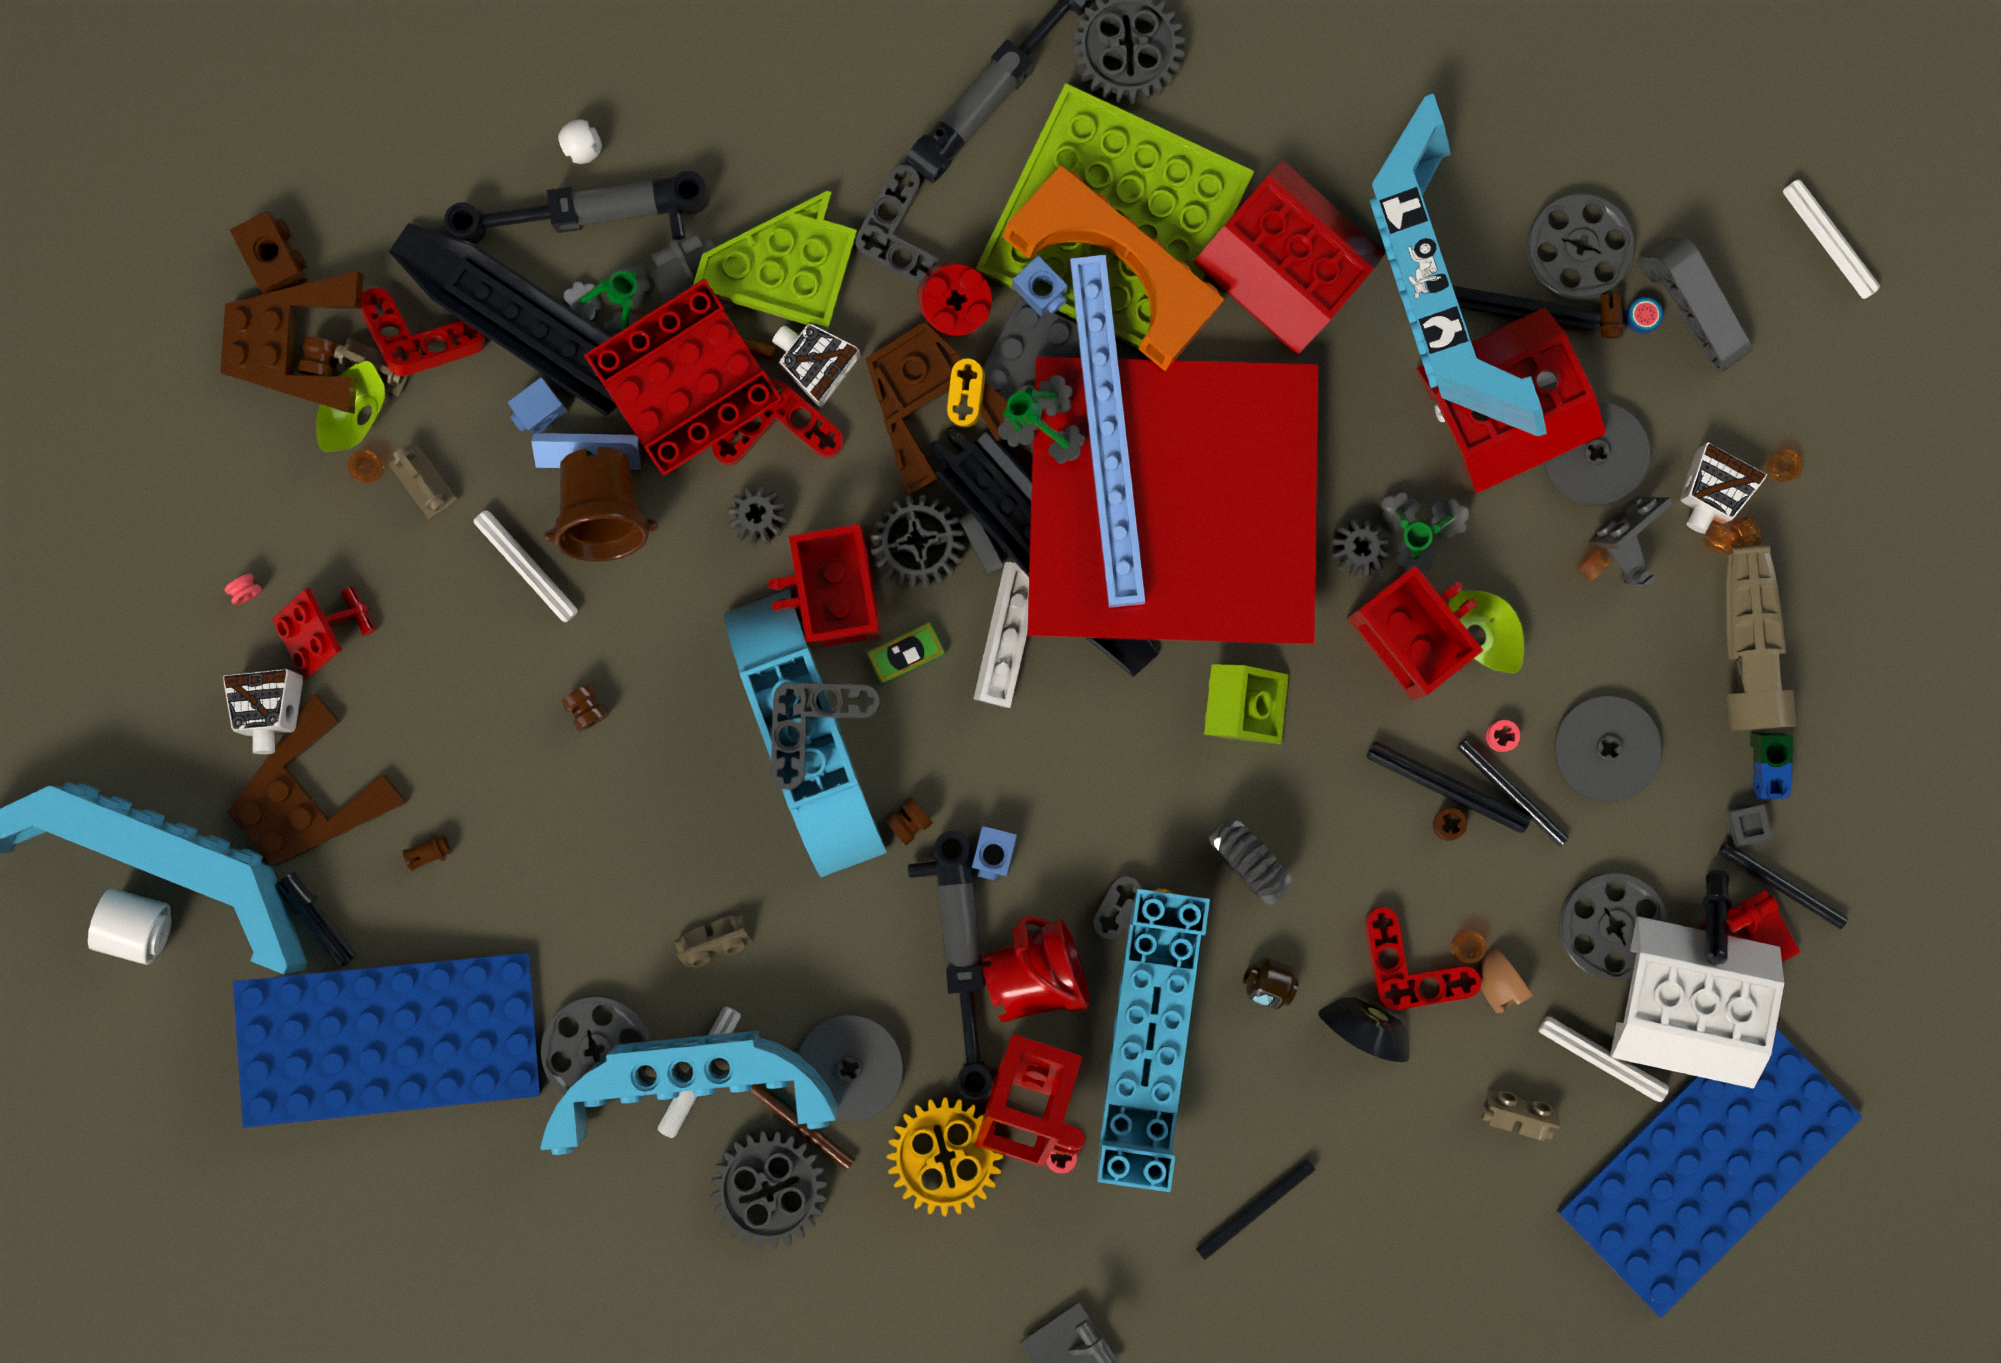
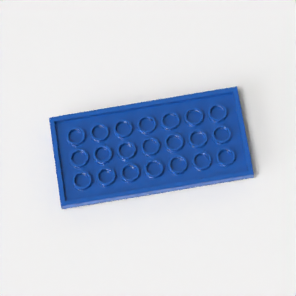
M529 953L233 981L243 1128L540 1096Z
M1776 1028L1771 1056L1754 1088L1693 1076L1557 1212L1658 1317L1662 1318L1863 1117Z

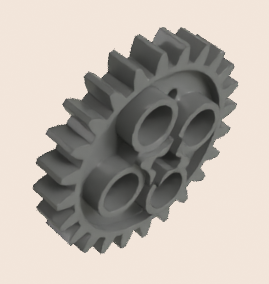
M1095 0L1096 11L1085 8L1084 16L1088 21L1082 19L1077 21V28L1081 32L1073 33L1072 41L1080 45L1072 47V55L1080 57L1075 61V69H1085L1081 76L1082 82L1093 79L1091 85L1092 92L1102 87L1104 88L1103 99L1106 100L1111 93H1115L1116 102L1120 104L1123 95H1128L1130 103L1134 104L1136 94H1141L1142 98L1148 101L1149 90L1152 89L1156 94H1161L1162 86L1160 82L1169 86L1172 84L1173 78L1170 73H1179L1180 65L1175 61H1183L1184 52L1178 48L1184 46L1185 38L1177 37L1182 29L1181 24L1171 25L1176 13H1163L1166 2L1163 1L1154 6L1153 0H1107L1106 4L1101 0ZM1125 17L1129 19L1130 46L1133 48L1131 58L1134 71L1133 76L1127 74L1126 46L1123 45L1125 38L1123 18ZM1140 23H1147L1152 27L1153 31L1142 34L1136 30L1135 26ZM1105 26H1113L1118 30V34L1108 37L1103 35L1101 29ZM1142 57H1150L1156 62V65L1151 68H1145L1139 64L1138 60ZM1113 59L1118 61L1122 67L1118 70L1110 71L1106 69L1104 62Z
M763 1130L760 1141H757L753 1134L750 1133L747 1135V1146L737 1140L734 1143L736 1154L728 1150L723 1153L728 1164L717 1163L715 1166L723 1175L711 1179L712 1184L720 1187V1190L710 1195L713 1199L721 1200V1203L714 1209V1213L725 1212L726 1216L720 1223L721 1226L732 1223L734 1225L730 1235L732 1237L740 1231L745 1233L743 1238V1244L745 1245L754 1237L757 1238V1249H761L765 1240H769L772 1249H776L779 1238H782L784 1243L789 1246L792 1243V1233L800 1239L804 1238L805 1233L802 1225L812 1229L815 1227L816 1223L811 1218V1214L821 1216L823 1210L816 1205V1202L826 1201L827 1195L818 1192V1189L827 1186L828 1181L817 1179V1175L821 1174L825 1168L824 1166H813L812 1163L818 1156L817 1153L808 1156L804 1154L808 1145L807 1142H804L798 1148L794 1146V1134L785 1142L782 1141L781 1130L776 1132L774 1139H769L767 1131ZM775 1157L786 1159L789 1163V1172L782 1175L776 1174L771 1169V1160ZM741 1170L752 1172L756 1180L755 1185L748 1188L740 1185L737 1180L738 1172ZM793 1176H798L800 1179L796 1183L779 1187L775 1191L774 1197H771L769 1193H764L744 1203L739 1201L741 1196L760 1191L764 1187L765 1181H768L770 1186H774ZM788 1191L797 1192L802 1199L801 1206L798 1208L786 1206L783 1201L784 1193ZM754 1204L763 1205L768 1211V1218L764 1221L754 1220L750 1215V1207Z

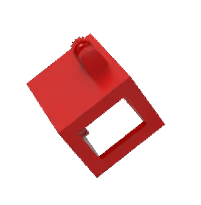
M856 524L789 536L795 575L768 580L769 589L774 590L797 586L799 597L779 599L773 602V611L801 608L806 643L813 650L882 638L866 540L861 525Z
M1416 565L1400 575L1347 617V620L1412 701L1430 694L1484 651L1459 620L1478 605L1474 598L1466 600L1453 613L1445 602L1461 592L1464 585L1458 580L1439 595Z
M1012 1034L999 1064L975 1145L1044 1167L1052 1151L1062 1155H1071L1072 1157L1080 1153L1086 1142L1085 1133L1079 1130V1128L1075 1129V1126L1063 1122L1082 1056ZM1012 1084L1049 1096L1043 1119L1006 1107ZM1000 1122L1037 1134L1035 1146L1031 1147L993 1134L996 1123Z

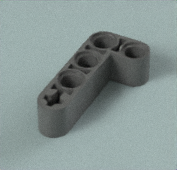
M1668 237L1638 258V265L1645 277L1652 283L1664 284L1703 354L1714 369L1723 372L1752 351L1747 335L1700 252L1690 240Z

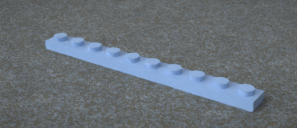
M1106 255L1070 258L1108 605L1111 608L1145 604Z

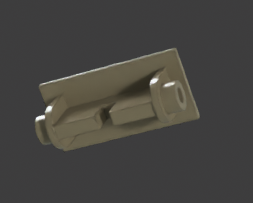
M348 338L345 346L340 344L337 346L334 357L339 360L334 370L343 373L355 364L369 361L375 366L385 385V391L400 397L408 376H399L392 373L379 350Z
M417 443L408 450L402 447L393 453L395 459L388 463L428 520H431L458 500Z
M732 914L710 923L714 933L710 937H708L704 926L680 934V938L675 940V945L679 952L676 953L677 957L686 968H697L708 964L712 958L723 954L732 955L742 951L744 946L753 943L745 931L746 924L742 915L735 917Z
M1487 1089L1489 1107L1484 1106L1481 1120L1487 1121L1488 1126L1512 1132L1515 1121H1519L1521 1123L1518 1128V1134L1544 1141L1545 1138L1551 1140L1555 1128H1560L1557 1110L1542 1101L1530 1102L1523 1100L1508 1091L1496 1092Z

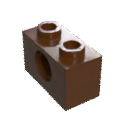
M266 211L230 229L248 268L263 294L298 286L308 281L303 269L308 267L306 261L298 249H292L288 241L292 234L282 218L276 219L270 212ZM273 247H278L279 252L276 258L267 261V252Z

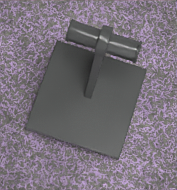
M695 232L679 242H676V240L669 242V247L652 254L657 267L650 270L649 273L665 303L693 286L702 254L715 248L711 239L702 244ZM719 299L724 307V312L738 305Z
M1640 496L1631 499L1622 507L1624 512L1615 520L1610 519L1601 524L1596 530L1597 535L1589 541L1593 547L1606 548L1623 570L1621 579L1625 580L1624 583L1629 584L1631 587L1643 588L1651 586L1655 582V575H1651L1652 572L1646 569L1637 534L1673 504V501L1668 497L1652 496L1640 498Z
M1079 1301L1020 1341L1021 1346L1033 1363H1120Z

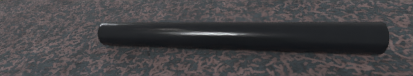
M1467 738L1460 743L1457 749L1523 813L1529 815L1531 820L1551 840L1561 847L1569 839V836Z
M1725 842L1719 849V854L1835 927L1842 929L1846 925L1848 917L1730 843Z
M1308 1159L1304 1160L1196 1248L1198 1253L1204 1260L1209 1258L1316 1169Z

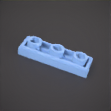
M533 433L531 443L536 468H560V462L568 454L586 448L587 456L598 455V447H607L619 450L627 455L630 469L641 470L640 441L636 435Z

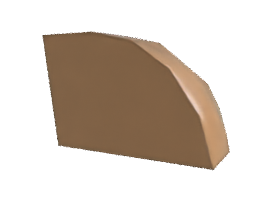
M1492 947L1483 956L1478 969L1481 978V989L1496 1013H1502L1514 1002L1519 1005L1533 996L1514 967L1497 948Z

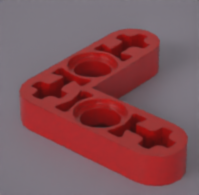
M370 288L362 293V317L388 368L396 375H412L477 354L485 348L486 336L462 320L411 336L388 291L382 288ZM377 303L379 306H382L383 315L378 316L376 307L371 304ZM391 326L397 328L399 333L395 336L387 337L382 335L380 331L385 327ZM465 334H470L472 337H476V338L470 340L468 336H464V335H465ZM452 338H454V343H457L456 346H453ZM433 342H440L445 344L446 348L436 353L429 351L427 346ZM416 349H421V357L419 356V351H416ZM404 355V357L409 360L403 361L400 357L397 356Z
M771 379L770 381L775 389L782 390L780 395L783 401L768 409V412L772 413L770 417L767 418L765 413L759 415L762 422L758 430L748 432L743 427L738 429L740 434L749 439V441L744 444L739 439L734 446L737 451L734 456L731 454H727L724 457L721 456L723 453L721 444L724 441L728 444L732 443L737 437L735 433L732 432L712 445L713 454L720 463L728 466L736 465L748 454L776 420L823 458L836 457L843 449L844 441L841 432L784 382ZM797 410L808 411L811 415L809 425L804 428L793 426L791 422L793 413ZM818 421L823 424L818 427L822 434L827 437L831 434L835 435L833 441L836 446L833 449L828 446L821 449L822 442L814 433L811 439L806 437V435L814 431Z
M1376 907L1367 913L1365 917V931L1377 998L1384 1007L1391 1010L1408 1009L1468 999L1479 992L1481 988L1480 975L1475 969L1468 966H1454L1408 974L1397 915L1385 907ZM1379 913H1382L1384 918L1390 919L1391 925L1385 926V933L1387 938L1394 936L1395 943L1383 942L1375 946V938L1382 939L1380 929L1373 928V921L1378 920ZM1385 948H1391L1397 954L1396 964L1389 969L1383 968L1378 961L1379 953ZM1464 972L1466 977L1472 978L1473 982L1467 985V991L1464 992L1462 987L1458 986L1448 987L1451 994L1445 996L1446 984L1442 975L1447 974V981L1459 980L1461 978L1460 973ZM1428 977L1435 979L1438 983V992L1431 998L1423 997L1419 990L1421 981ZM1412 980V992L1416 998L1415 1001L1410 1002L1411 995L1409 994L1398 996L1397 1003L1394 1004L1392 999L1385 998V992L1390 991L1391 984L1394 983L1398 989L1410 988L1407 981Z

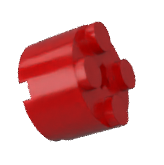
M958 261L938 263L927 271L918 286L917 305L925 320L941 333L952 336L966 335L978 329L989 317L992 304L990 287L986 279L977 270ZM953 290L962 296L961 299L957 300L956 306L946 302V299L952 297L951 291Z

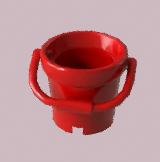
M1025 915L1017 921L1013 929L1014 943L982 955V960L991 962V965L982 968L994 1007L1003 1004V1008L1007 1012L998 1015L1003 1023L1066 1009L1068 1012L1087 1010L1090 1006L1089 991L1082 963L1072 935L1063 919L1049 922L1037 916ZM1027 924H1034L1041 927L1042 930L1028 937L1025 926Z

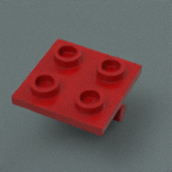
M355 586L348 587L340 592L349 610L325 617L312 590L308 588L304 589L272 618L276 632L284 641L291 655L292 663L303 676V680L310 679L342 651L331 627L355 619L362 632V636L370 635L377 630L367 613L370 609L367 603H362L355 590Z
M1762 890L1734 905L1728 911V919H1726L1728 936L1779 946L1782 963L1801 953L1777 911L1779 909L1778 903L1773 896H1769L1766 890ZM1705 921V922H1703L1702 924H1703V926H1704V928H1705V930H1706V921Z

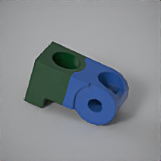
M1750 733V747L1753 748V790L1757 799H1787L1790 796L1794 735L1786 733Z

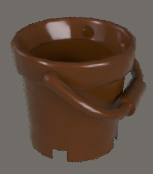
M598 447V455L587 456L586 448L568 454L560 462V514L556 519L555 527L546 531L544 539L546 541H554L558 550L568 557L587 562H606L621 559L642 548L647 542L649 531H655L658 528V523L653 519L645 518L639 510L627 455L619 450L607 447Z

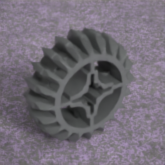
M911 495L906 496L908 507L905 508L901 507L898 500L893 501L896 513L892 514L884 508L881 512L884 518L888 520L887 523L880 520H875L874 526L881 530L882 534L874 533L870 536L871 541L881 543L880 546L871 548L872 555H884V557L878 559L876 566L878 568H883L886 565L890 566L884 574L887 579L892 578L895 573H898L897 586L901 587L905 579L909 578L911 590H916L917 580L923 579V586L926 590L930 589L928 578L933 576L939 585L943 584L944 581L940 572L944 570L947 575L953 576L954 570L948 563L951 561L960 565L962 558L953 553L954 551H965V544L955 542V539L965 536L964 530L952 529L960 523L959 517L956 516L947 520L946 518L952 511L951 507L946 506L941 512L937 511L940 500L934 498L931 506L928 507L926 506V495H920L919 505H913ZM918 515L928 516L936 520L945 531L937 533V531L928 532L920 526ZM908 518V533L904 537L896 539L895 542L889 543L894 527L901 520ZM914 526L917 527L918 534H920L922 540L928 539L927 545L923 544L924 549L921 550L922 559L919 558V553L914 545L908 546L909 540L913 541L912 536L915 535ZM947 542V548L943 557L929 568L927 562L929 550L940 546V543ZM899 552L900 554L909 553L913 555L916 559L918 570H911L901 566L894 560L891 553Z
M1230 817L1226 821L1221 822L1208 836L1209 843L1215 852L1264 903L1273 905L1277 900H1281L1293 886L1292 878L1287 873V870L1265 845L1236 818Z

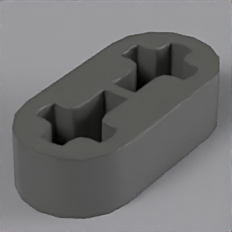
M970 512L959 516V524L962 530H964L987 576L1002 570L1003 565L983 526Z
M1122 876L1111 884L1092 920L1093 928L1100 937L1114 939L1123 932L1131 917L1134 899L1127 898L1121 907L1117 906L1116 903L1120 893L1116 889L1119 884L1126 886L1130 882L1133 884L1132 891L1136 894L1137 889H1142V887L1135 878ZM1113 908L1119 910L1114 919V922L1118 924L1117 929H1109L1107 933L1102 932L1103 925L1099 922V918L1102 915L1108 917Z

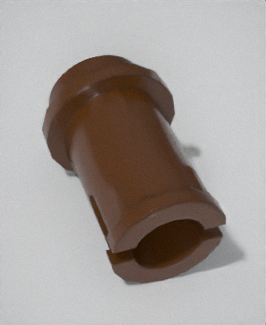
M1613 293V308L1610 307L1609 294L1600 295L1602 326L1598 327V331L1602 332L1603 339L1622 338L1624 336L1623 331L1627 330V325L1624 324L1623 294Z
M436 834L431 835V839L402 850L405 862H410L407 866L411 871L437 859L444 861L446 856L452 853L444 834L440 836Z

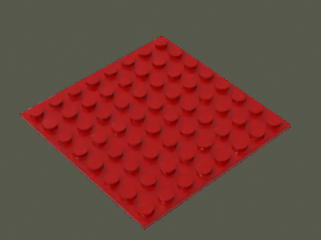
M1036 357L1035 390L1040 391V383L1042 381H1049L1054 375L1062 376L1065 379V385L1072 388V395L1069 397L1071 408L1068 412H1058L1055 416H1049L1046 414V409H1042L1040 419L1057 433L1060 431L1065 432L1069 426H1077L1085 441L1081 446V453L1077 459L1073 461L1067 459L1065 463L1059 464L1048 452L1050 445L1055 440L1039 428L1034 431L1027 636L1314 645L1318 365L1174 361L1164 371L1152 360L1117 359L1145 604L1109 608L1081 358Z

